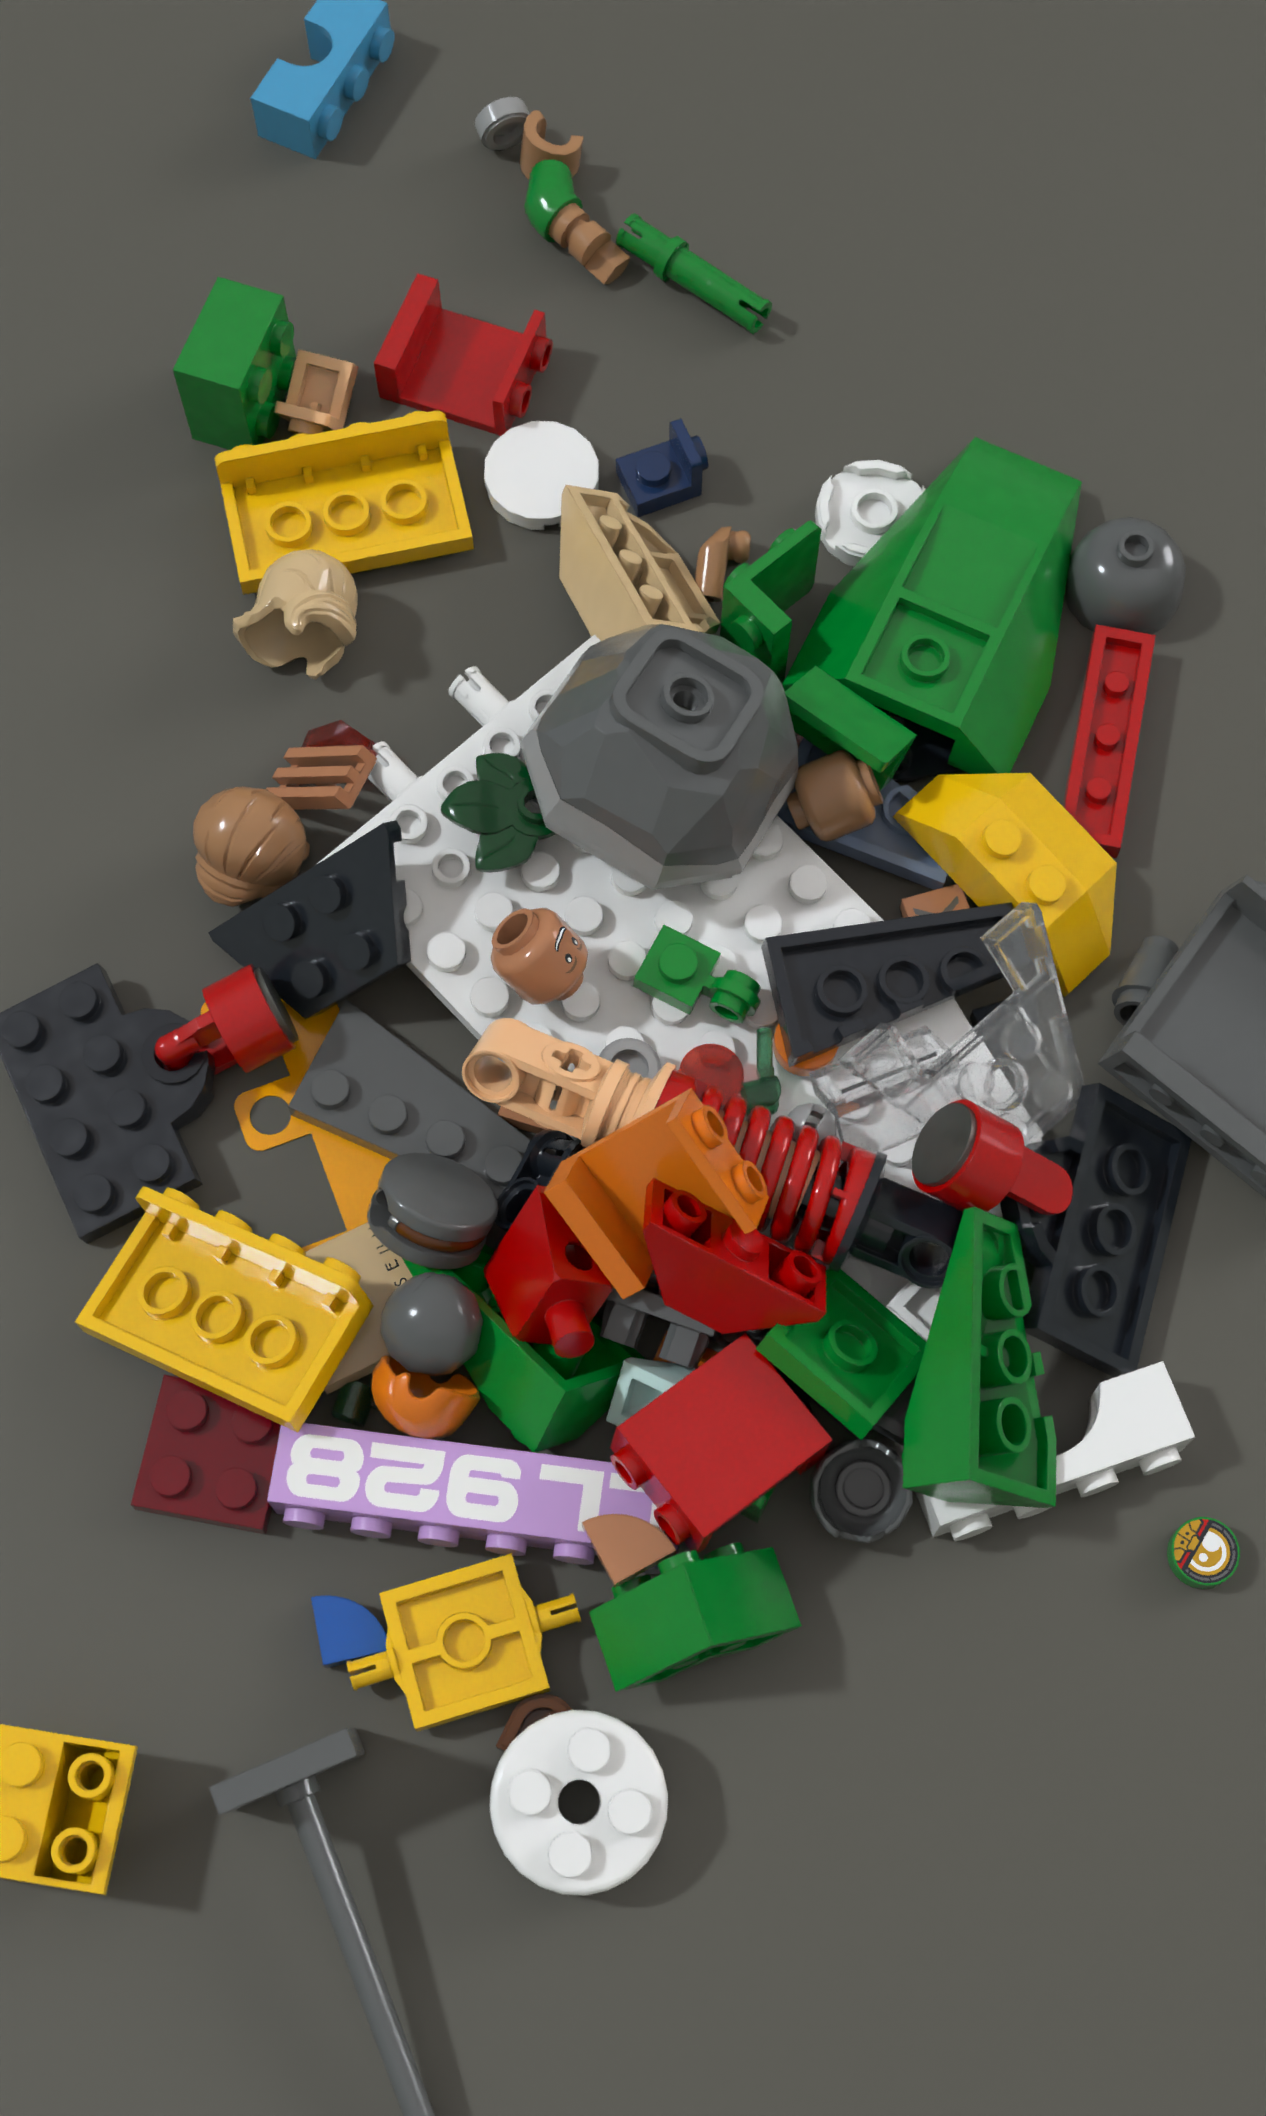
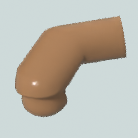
M732 526L721 527L699 549L695 582L707 602L722 601L728 560L738 563H744L749 560L751 535L747 531H732Z

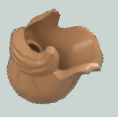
M244 786L220 791L201 806L193 822V842L198 850L195 857L197 860L195 868L198 881L205 893L214 902L234 907L257 898H264L297 877L302 862L307 859L310 853V844L306 842V832L300 817L288 803L267 789Z

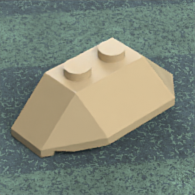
M565 485L561 495L559 578L591 637L595 634L603 641L609 637L651 624L671 625L711 635L717 632L721 623L680 555L648 523L627 512L630 505L618 493Z

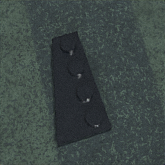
M1011 902L766 937L761 947L789 1067L1018 972L1027 962Z

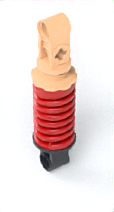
M501 1018L489 1024L463 1064V1081L473 1095L483 1101L498 1104L531 1118L534 1122L547 1129L561 1131L578 1138L584 1147L592 1145L692 1088L704 1106L709 1105L713 1107L721 1116L728 1132V1140L742 1160L752 1162L764 1178L769 1199L757 1227L760 1233L767 1229L772 1220L769 1231L770 1238L785 1244L790 1240L801 1220V1226L793 1243L794 1249L807 1254L812 1250L810 1256L829 1265L828 1269L838 1273L849 1256L852 1255L904 1277L917 1286L929 1289L941 1288L943 1286L963 1212L942 1201L885 1178L884 1172L887 1155L877 1151V1153H873L844 1141L841 1144L839 1138L833 1135L823 1138L817 1147L818 1132L809 1125L802 1126L793 1138L795 1130L794 1121L786 1115L777 1117L768 1130L771 1113L767 1107L762 1105L755 1106L750 1111L746 1120H744L747 1102L743 1097L734 1095L728 1099L723 1110H720L724 1098L723 1090L715 1085L706 1088L707 1083L677 1070L674 1064L666 1062L653 1079L644 1078L639 1073H632L629 1070L630 1064L616 1059L613 1063L594 1055L591 1051L578 1044L561 1041L512 1018ZM570 1063L575 1065L573 1072L567 1071ZM553 1100L558 1101L555 1109L550 1108Z

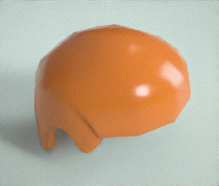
M389 1356L382 1357L372 1372L371 1388L377 1408L392 1426L411 1437L437 1440L450 1436L463 1424L480 1400L478 1388L462 1374L454 1375L446 1382L437 1383L432 1380L430 1375L409 1372L399 1362Z

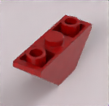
M653 1178L646 1186L643 1235L664 1305L721 1334L772 1328L777 1323L788 1326L818 1322L826 1314V1267L817 1263L810 1255L799 1250H792L760 1233L757 1229L745 1235L735 1219L702 1203L696 1196L687 1191L677 1190L656 1178Z

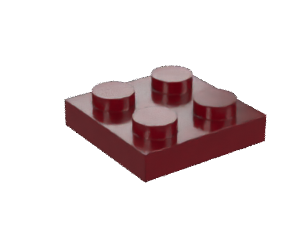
M164 1374L131 1506L138 1511L266 1534L272 1512V1507L267 1499L281 1425L187 1380Z

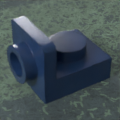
M681 418L669 423L668 441L616 459L617 476L637 517L702 495V472L708 469L706 450L698 435L690 437Z

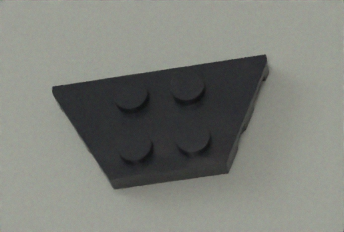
M397 820L382 823L208 933L212 941L243 967L249 964H253L255 968L262 967L280 998L305 1019L320 1015L411 961L409 930L404 923V911L407 906L405 880H396L394 842L402 841L401 828Z

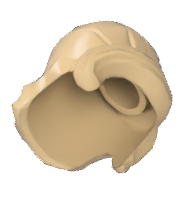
M320 550L292 551L278 558L267 568L259 584L256 603L252 610L245 612L242 616L233 618V633L253 660L272 668L283 666L299 658H305L307 660L306 674L311 679L317 680L319 676L324 675L340 661L345 647L355 640L357 632L355 615L358 594L354 579L344 564Z

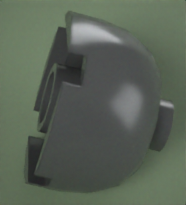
M1125 517L1102 523L1086 533L1070 557L1066 582V601L1069 610L1082 626L1093 632L1097 624L1146 634L1156 633L1166 627L1178 610L1182 599L1186 566L1181 550L1165 529L1149 520Z

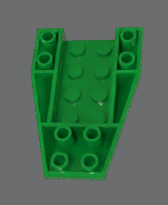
M974 437L829 593L782 684L784 691L814 666H817L869 703L954 739L955 742L947 764L970 774L1010 773L1051 686L1082 481Z

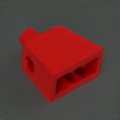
M537 1185L483 1271L513 1337L519 1341L553 1345L554 1351L558 1356L562 1358H575L587 1353L593 1347L595 1340L590 1322L611 1293L613 1285L545 1195L544 1191L547 1186Z

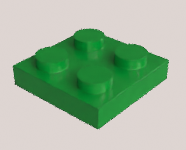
M827 1269L826 1314L818 1322L788 1326L777 1323L764 1337L756 1350L862 1440L918 1374L926 1341L843 1270L840 1269L837 1273Z

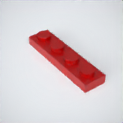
M1096 624L1091 641L1063 807L1112 858L1117 859L1122 844L1156 635Z

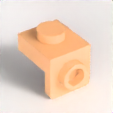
M298 349L286 402L276 401L274 413L289 421L288 431L295 434H317L323 431L344 428L358 366L351 362Z

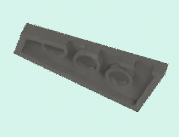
M347 999L288 1106L292 1116L389 1159L408 1153H428L454 1160L484 1179L493 1190L497 1199L508 1186L525 1155L528 1143L531 1141Z

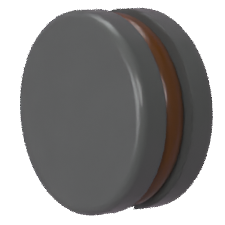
M408 1153L393 1158L384 1167L378 1182V1188L374 1192L368 1206L367 1219L376 1238L386 1248L405 1260L428 1268L442 1270L458 1269L473 1263L481 1254L487 1234L492 1229L498 1214V1202L493 1190L484 1179L466 1166L434 1154Z

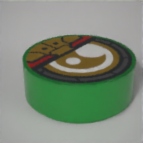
M1197 1517L1183 1523L1172 1534L1167 1547V1559L1172 1572L1181 1582L1197 1589H1210L1219 1586L1233 1575L1239 1564L1240 1548L1234 1533L1224 1523L1210 1517Z

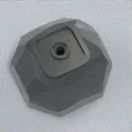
M664 624L645 625L609 637L590 646L581 655L520 742L522 754L546 828L652 890L732 878L733 875L740 874L794 789L798 774L799 751L787 697L782 683L773 670L758 658L723 637ZM678 705L684 706V707H686L688 710L682 709V708L679 707Z

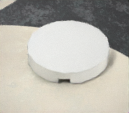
M531 421L510 428L493 443L485 458V487L493 508L508 522L529 530H544V525H554L556 523H559V527H561V495L565 485L599 490V460L591 443L574 428L554 421Z
M882 460L856 461L843 468V472L835 475L833 479L831 476L822 485L815 509V521L822 530L820 539L829 553L844 564L854 567L926 489L923 485L921 489L918 483L912 480V473L896 464Z

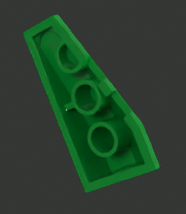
M977 1207L967 1208L963 1211L905 1416L904 1449L902 1453L903 1489L947 1502L1035 1508L1056 1507L1057 1439L1052 1415L1041 1417L1034 1376L1045 1373L1041 1351L1031 1353L1026 1337L1023 1316L1029 1312L1032 1302L1018 1226Z
M486 1244L479 1257L473 1263L458 1269L442 1270L428 1268L402 1258L412 1276L427 1272L449 1275L457 1278L475 1294L483 1317V1324L477 1353L465 1362L464 1366L489 1409L511 1430L512 1435L519 1442L526 1445L534 1453L578 1439L609 1410L624 1360L630 1357L645 1359L634 1348L601 1337L602 1319L596 1315L590 1322L595 1340L594 1345L587 1353L579 1357L562 1358L555 1353L553 1345L524 1342L513 1337L485 1278L483 1269L495 1252L494 1249Z

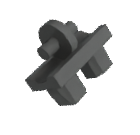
M653 1269L648 1282L658 1285ZM613 1287L607 1297L608 1301L603 1312L600 1332L601 1337L637 1349L649 1314L670 1321L671 1323L659 1357L691 1369H696L708 1348L711 1336L720 1339L722 1335L706 1325L664 1305L660 1288L658 1295L640 1290L623 1300Z

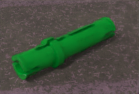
M635 213L631 214L624 221L627 226L632 228L631 231L641 237V239L620 228L616 237V245L627 250L654 268V275L664 282L672 279L746 328L749 333L755 334L761 329L763 324L757 320L758 317L746 309L753 310L767 320L772 309V302L770 300L762 298L691 252L689 244L679 236L668 237Z

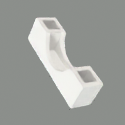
M1163 1361L1100 1382L1089 1398V1420L1082 1441L1067 1452L1056 1456V1495L1077 1488L1081 1497L1090 1496L1119 1483L1116 1476L1117 1473L1140 1466L1143 1475H1149L1172 1467L1182 1461L1179 1452L1195 1438V1435ZM916 1492L932 1537L951 1532L954 1541L964 1540L991 1529L993 1526L989 1518L1014 1510L1017 1518L1023 1519L1050 1509L947 1502Z

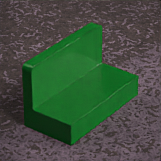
M814 666L785 691L794 731L827 754L838 750H847L855 756L856 760L860 759L869 765L880 791L892 780L917 736L817 666Z

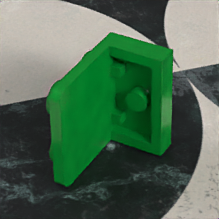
M812 520L806 522L797 530L789 528L782 532L774 540L766 554L753 564L743 563L728 576L723 586L720 637L727 639L758 658L773 670L782 684L785 680L792 619L784 612L809 593L815 581L822 530Z

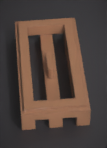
M363 745L288 748L283 758L291 766L277 768L272 778L280 786L266 789L288 803L293 810L350 809L372 771L377 757ZM335 783H347L344 789L341 786H335ZM300 784H316L318 787H298V786H299Z

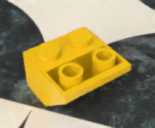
M0 1724V1879L106 1895L138 1747Z

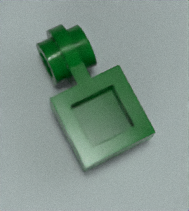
M663 925L633 982V987L689 1015L701 994L711 998L709 1007L714 1013L730 1022L738 1024L743 1023L746 1016H754L761 1003L758 997L761 987L754 979L736 970H727L724 977H713L712 974L719 963L721 953L666 925Z

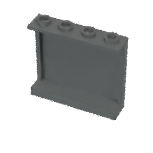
M1246 875L1217 895L1097 1064L1266 1198V884L1255 881Z

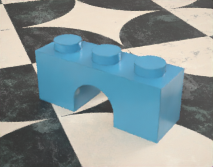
M316 0L304 18L310 58L319 63L310 66H297L281 59H276L251 96L259 137L313 159L317 158L328 140L332 141L336 138L344 115L352 103L359 101L365 94L369 77L379 62H385L392 52L395 34L390 26L388 3L384 1Z

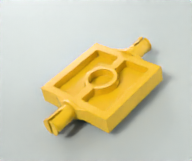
M511 1553L379 1593L388 1626L385 1645L387 1651L358 1660L347 1661V1668L351 1675L350 1680L354 1691L394 1678L406 1695L414 1728L419 1732L520 1701L531 1695L551 1691L541 1658L542 1632L582 1621L574 1593L534 1606L531 1598L521 1587Z

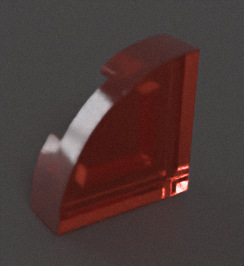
M342 720L308 730L302 747L363 745L373 755H378L373 750V745L376 743Z

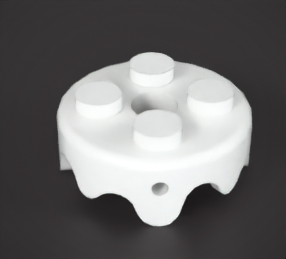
M569 1710L548 1715L529 1725L510 1743L501 1756L491 1784V1822L494 1834L504 1855L520 1874L533 1883L563 1895L587 1896L609 1891L631 1879L649 1861L660 1843L667 1821L668 1791L663 1769L653 1749L636 1730L618 1718L597 1711ZM574 1780H585L591 1783L596 1788L600 1798V1805L596 1815L590 1821L582 1824H574L567 1821L560 1813L558 1807V1797L562 1788Z

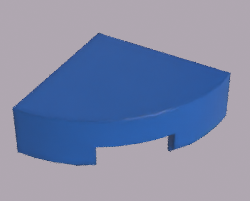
M324 1595L311 1597L322 1662L325 1668L347 1664V1661H354L387 1651L385 1646L387 1633L376 1617L366 1608L352 1600L339 1596Z

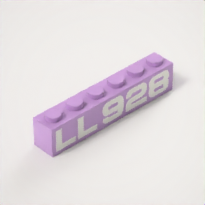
M304 1423L298 1433L282 1425L280 1427L267 1501L276 1514L284 1515L283 1523L292 1527L321 1530L324 1527L325 1520L351 1523V1533L371 1538H390L392 1529L419 1532L417 1539L419 1542L441 1547H457L459 1537L486 1541L485 1550L503 1555L512 1553V1556L526 1555L527 1546L554 1550L553 1559L581 1565L593 1564L594 1556L597 1555L582 1527V1522L590 1518L606 1514L630 1515L649 1522L665 1534L654 1517V1510L657 1507L641 1487L636 1490L631 1489L618 1475L612 1462ZM671 1541V1543L673 1544V1546H674L675 1549H676V1555H677V1554H678L679 1545H676L675 1543H673V1542ZM658 1565L643 1573L654 1574L660 1573Z

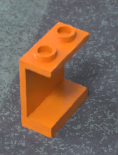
M692 1088L563 1160L544 1191L545 1195L623 1300L644 1289L654 1269L643 1235L646 1186L653 1178L677 1190L687 1191L696 1196L702 1203L735 1219L745 1235L757 1229L769 1199L766 1183L758 1168L752 1162L742 1160L728 1140V1132L721 1116L713 1107L709 1105L704 1106Z

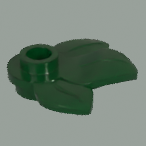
M505 753L479 755L476 758L478 780L468 781L456 787L444 800L440 810L445 818L457 826L472 833L480 834L475 855L476 870L489 873L501 872L526 863L531 858L538 840L549 838L556 833L546 828L542 813H532L525 807L528 801L537 799L525 763Z

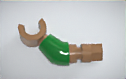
M534 110L525 120L520 154L521 171L529 180L524 205L525 214L533 228L547 242L556 241L563 248H568V253L600 282L609 284L622 274L629 263L630 257L611 240V235L596 221H590L589 215L582 210V201L574 193L572 178L578 172L584 136L571 135V139L566 145H553L545 141L546 119L541 111Z

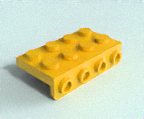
M415 411L399 418L373 423L358 422L346 428L317 434L301 433L286 440L255 446L249 444L239 445L229 451L217 454L214 458L243 595L258 592L259 584L267 568L278 558L295 550H320L339 560L352 574L474 549L473 536L449 439L448 424L445 413L442 411Z
M143 1186L135 1199L145 1210V1213L82 1309L75 1323L84 1333L298 1433L374 1307L359 1285L361 1276L353 1268L337 1259L327 1257L322 1264L306 1257V1252L299 1245L282 1235L273 1233L267 1240L253 1234L252 1228L247 1223L229 1212L219 1210L215 1217L199 1210L200 1207L194 1200L176 1189L167 1187L162 1194Z

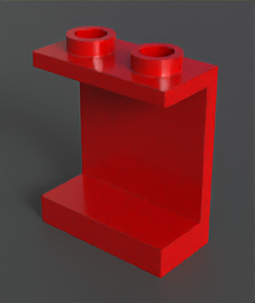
M417 273L374 361L379 398L420 411H442L445 413L446 419L502 436L511 428L515 417H524L531 400V382L536 371L543 373L548 366L553 341L546 336L545 312L534 309L524 333L516 332L443 309L439 280Z
M746 1333L616 1427L610 1449L614 1453L611 1455V1462L616 1472L631 1489L636 1490L641 1487L657 1507L654 1510V1517L665 1535L676 1545L684 1542L690 1550H697L698 1553L706 1548L714 1532L796 1470L801 1475L815 1465L825 1454L833 1440L766 1357L756 1350L757 1346Z

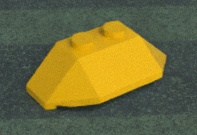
M1031 773L937 775L894 814L893 818L978 907L1012 903L1026 957L1064 997L1110 955L1117 862Z

